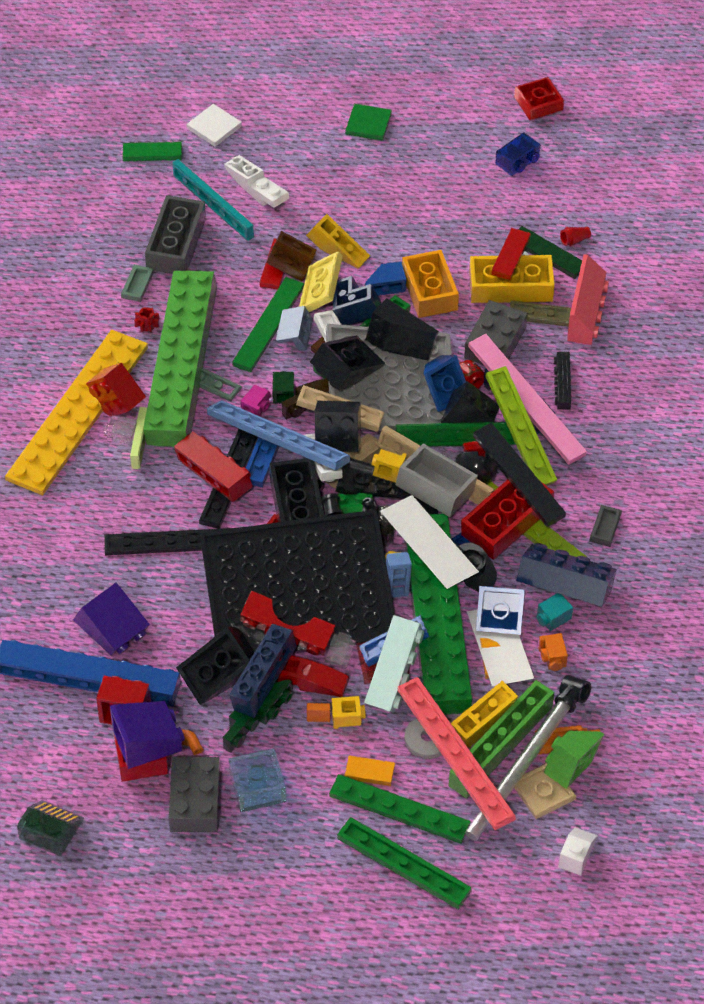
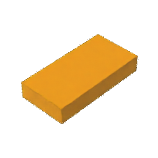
M349 755L345 776L360 782L391 786L395 763Z

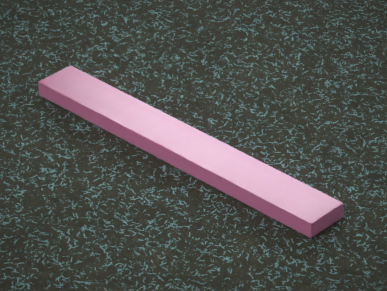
M487 334L469 342L468 347L489 372L504 366L507 367L530 420L568 465L586 456L587 451Z

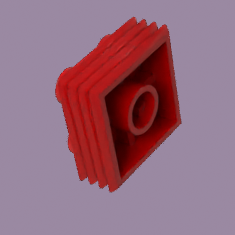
M549 77L514 87V97L529 120L564 110L565 100Z

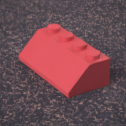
M586 254L583 255L570 312L567 341L592 345L593 338L598 337L599 326H596V323H601L603 311L599 309L604 308L606 296L603 295V292L607 293L609 281L606 280V271Z

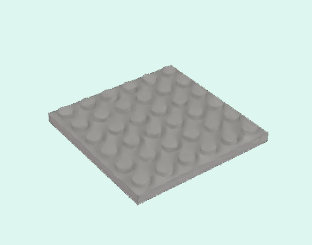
M327 324L326 342L357 335L385 362L383 367L350 388L338 390L329 383V394L353 402H360L362 405L385 412L379 430L388 426L396 431V424L441 423L445 409L441 412L437 411L423 373L425 364L440 355H452L450 334L438 333L431 357L427 361L382 351L365 340L368 327Z

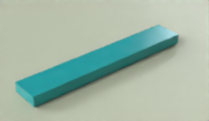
M179 159L173 161V176L201 201H205V204L243 238L247 241L254 238V225Z

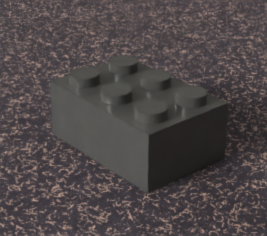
M489 300L465 342L464 358L482 364L468 345L469 342L487 334L509 360L526 329L527 312Z
M172 757L168 818L170 832H218L219 757Z

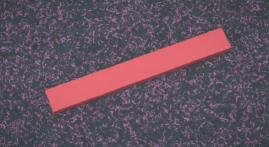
M416 677L398 686L399 694L493 829L497 830L515 821L516 816L420 679Z

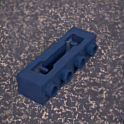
M275 624L270 626L229 694L234 711L255 717L297 647L293 630Z

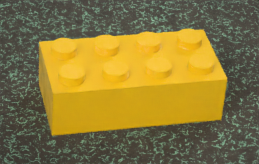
M522 255L511 280L491 275V270L498 256H470L469 281L471 303H488L489 300L497 303H510L511 301L553 302L554 275L552 255Z

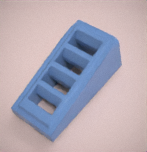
M407 552L392 553L386 556L392 598L409 595L412 563Z

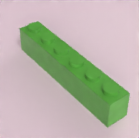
M535 680L470 749V752L487 776L497 768L553 708L555 692L539 681ZM451 769L449 771V787L468 799L470 794Z

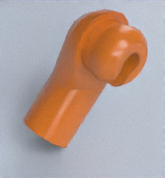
M181 729L184 735V741H181V744L189 746L193 755L202 753L204 749L193 731Z

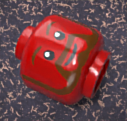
M472 360L460 362L466 382H470L479 389L484 383L485 374L483 369Z

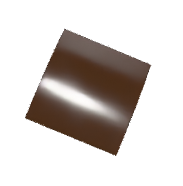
M281 231L266 263L303 281L317 249Z

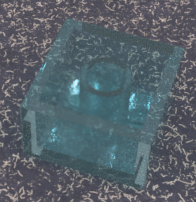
M274 748L228 758L229 774L240 813L286 802V786Z

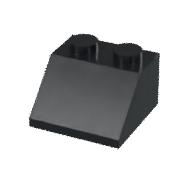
M467 381L452 392L441 423L494 422L499 405Z

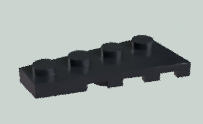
M350 458V462L343 466L342 478L338 480L335 492L365 493L372 494V496L401 499L411 496L410 493L396 486L395 482L373 476L374 466H371V463Z

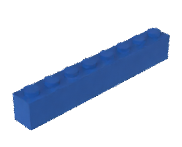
M2 639L0 645V674L92 692L99 691L104 675L110 677L118 676L122 679L139 680L149 684L151 702L165 701L167 706L174 707L181 684L180 672H175L171 669L164 670L153 668L149 665L132 664L128 661H116L106 657L89 656L80 652H67L59 648L51 649L38 644L20 643L16 640Z

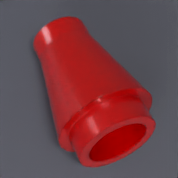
M588 226L565 227L560 232L562 244L565 246L569 245V247L591 237V230Z

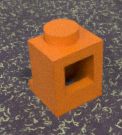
M562 633L539 636L538 649L541 652L542 662H547L548 670L558 671L566 667L568 654Z

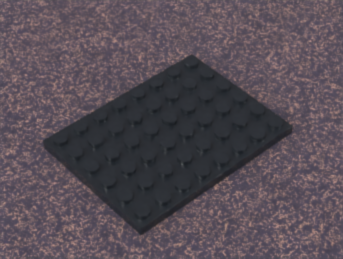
M377 509L200 533L214 637L227 627L239 628L255 653L265 636L264 631L258 628H247L240 621V614L251 590L271 598L275 615L285 624L299 626L306 624L316 617L335 625V632L327 649L361 645L388 632L395 613ZM298 645L292 654L307 651L306 648Z

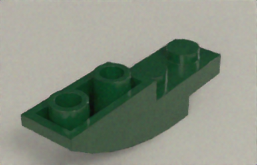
M286 679L275 683L255 717L233 711L229 716L230 729L223 736V749L232 753L236 747L240 748L246 734L249 731L253 732L259 721L266 725L270 719L274 720L280 711L281 705L283 703L287 704L292 698V681Z

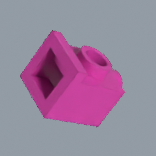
M254 384L240 401L241 409L261 417V413L266 412L270 406L269 398L271 393L266 388H261Z

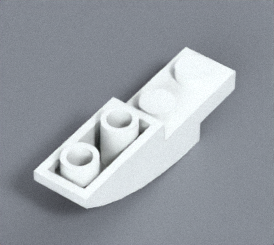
M242 156L234 157L224 164L232 178L262 206L269 204L274 208L290 199L289 193L264 177L262 169Z

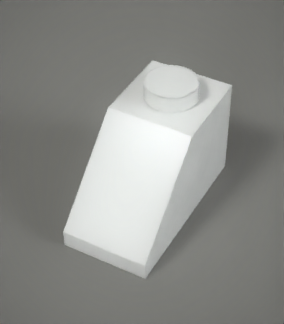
M575 827L568 834L562 848L558 867L581 876L598 835Z

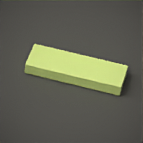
M147 407L139 408L130 454L132 469L141 468L146 441L143 428Z

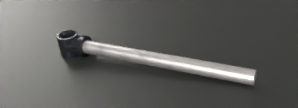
M566 675L563 678L559 689L560 694H557L554 699L556 705L496 788L504 800L507 799L567 712H574L577 702L583 704L587 701L591 693L590 682L572 675ZM481 811L465 832L466 836L473 841L478 840L489 824Z

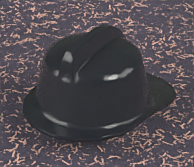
M475 543L459 545L460 551L479 571L463 580L465 585L479 592V586L493 587L497 580V572L487 552Z

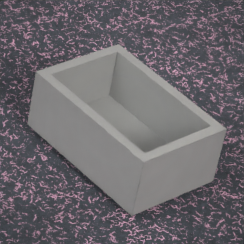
M422 444L400 466L395 485L451 517L473 494L478 475L427 445Z

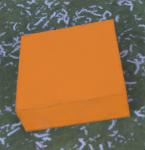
M307 703V722H330V704Z

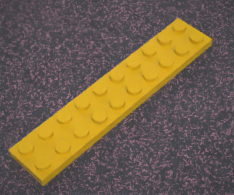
M111 329L7 472L5 480L43 496L103 412L100 402L90 394L86 383L102 369L121 362L127 371L131 373L148 349V343Z

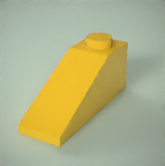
M328 214L306 235L319 249L330 255L339 251L343 255L342 261L358 269L370 257Z
M502 680L451 722V725L468 749L518 699V695Z

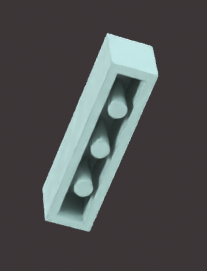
M393 615L364 702L365 704L394 713L395 709H399L402 697L398 692V686L409 681L410 674H407L409 666H413L415 663L417 652L414 651L417 643L420 644L424 636L423 626L420 623Z

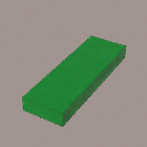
M182 142L123 143V162L182 160Z

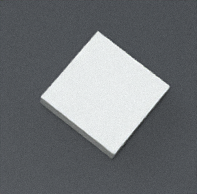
M212 104L187 123L188 130L214 147L242 126L240 120L215 104Z

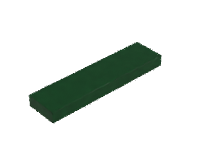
M524 226L518 229L531 233L525 251L532 255H552L554 268L573 279L579 276L582 264L581 259Z

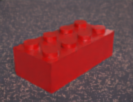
M507 479L461 520V535L471 543L479 545L494 560L540 518ZM542 483L544 487L549 491V493L554 497V491L550 489L548 486H546L544 483Z

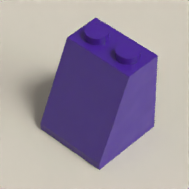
M117 582L84 605L73 619L77 625L111 656L116 652L120 655L130 647L128 643L133 639L137 642L147 634L145 630L150 625Z
M165 701L115 704L110 706L113 733L128 769L182 751L181 741H184L183 732L180 727L176 728L174 723L176 722L173 709H168Z

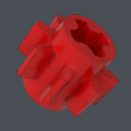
M149 307L140 309L139 313L135 312V327L140 326L141 332H152L155 327H159V313H154L153 308Z

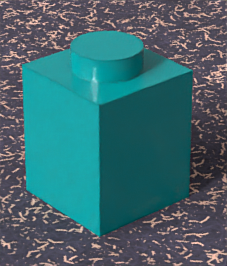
M557 593L538 604L537 621L541 626H546L549 631H552L572 619L573 606L563 595Z

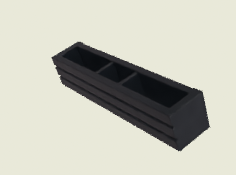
M557 352L556 357H554V365H556L554 367V375H556L554 377V385H557L554 388V395H557L555 397V405H557V409L571 410L570 352Z

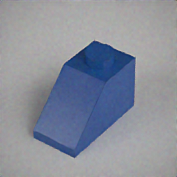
M402 262L381 264L366 280L365 286L371 284L378 296L406 292V277Z

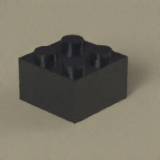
M317 400L314 412L315 440L342 452H359L361 443V403Z

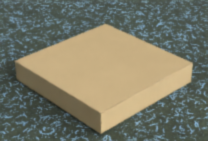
M547 763L523 774L514 787L535 819L576 800L577 797L570 786L565 789L544 773Z

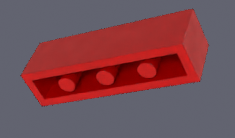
M191 432L174 446L180 462L230 501H236L252 488L249 471L245 467L241 468L232 457L225 456L217 446L213 447L209 444L204 436Z

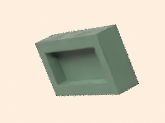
M134 264L121 292V298L141 302L154 274V269Z

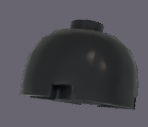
M476 451L457 455L456 463L478 475L477 479L481 482L489 484L495 479L498 466L486 452L485 456H478Z

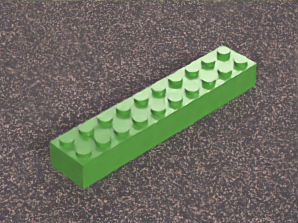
M173 271L143 428L147 445L174 447L192 432L200 387L199 383L201 381V372L217 290L214 271Z

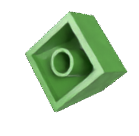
M568 731L563 737L558 736L551 746L553 751L545 760L547 766L544 773L567 789L593 762L604 734L598 731Z

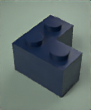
M353 276L337 280L333 298V312L342 325H350L371 318L373 311L381 304V300L372 285L359 287Z

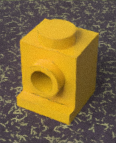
M381 449L379 454H374L371 466H374L373 476L396 483L399 468L405 462L407 454L399 455Z
M359 696L332 698L333 729L361 726V719H365L366 716L365 705H360Z

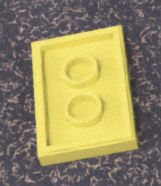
M339 251L308 267L299 307L305 306L308 312H311L333 301L343 257Z

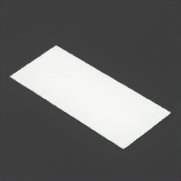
M413 495L380 511L446 589L479 572Z
M477 610L467 611L491 685L496 686L502 680L508 684L534 679L519 635L476 631ZM480 638L491 639L500 646L481 648Z

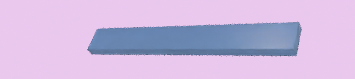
M223 400L207 408V415L333 470H337L350 462V455Z

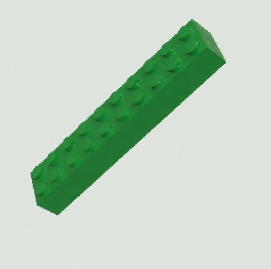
M431 514L430 516L451 539L448 516L445 514ZM404 540L405 552L409 554L412 563L410 594L413 619L421 616L430 636L422 640L420 644L417 643L421 682L444 715L462 714L472 706V695L457 584L446 589Z

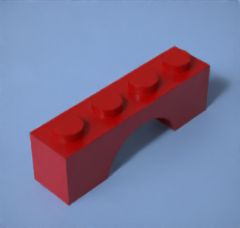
M252 590L240 614V621L243 622L244 626L250 629L258 628L263 630L265 635L272 624L293 630L296 645L306 648L308 653L315 656L319 654L325 655L335 632V625L316 617L306 624L299 626L283 623L273 611L272 599Z

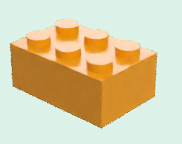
M442 250L402 257L406 287L418 318L458 310L459 293Z

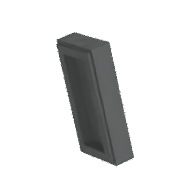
M601 505L589 542L611 547L622 510Z

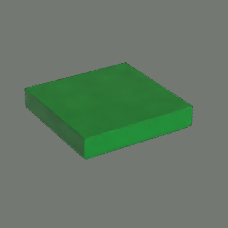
M354 103L345 135L383 141L392 110Z

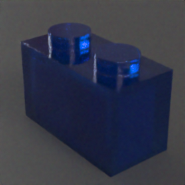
M523 132L496 151L495 164L511 176L521 173L526 166L538 161L541 144Z

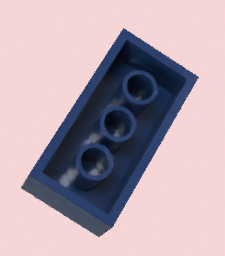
M535 543V545L531 544L523 554L516 581L602 607L611 594L617 569L612 568L608 563L600 562L598 564L590 561L585 556L575 557L569 555L567 551H555L548 549L544 544Z

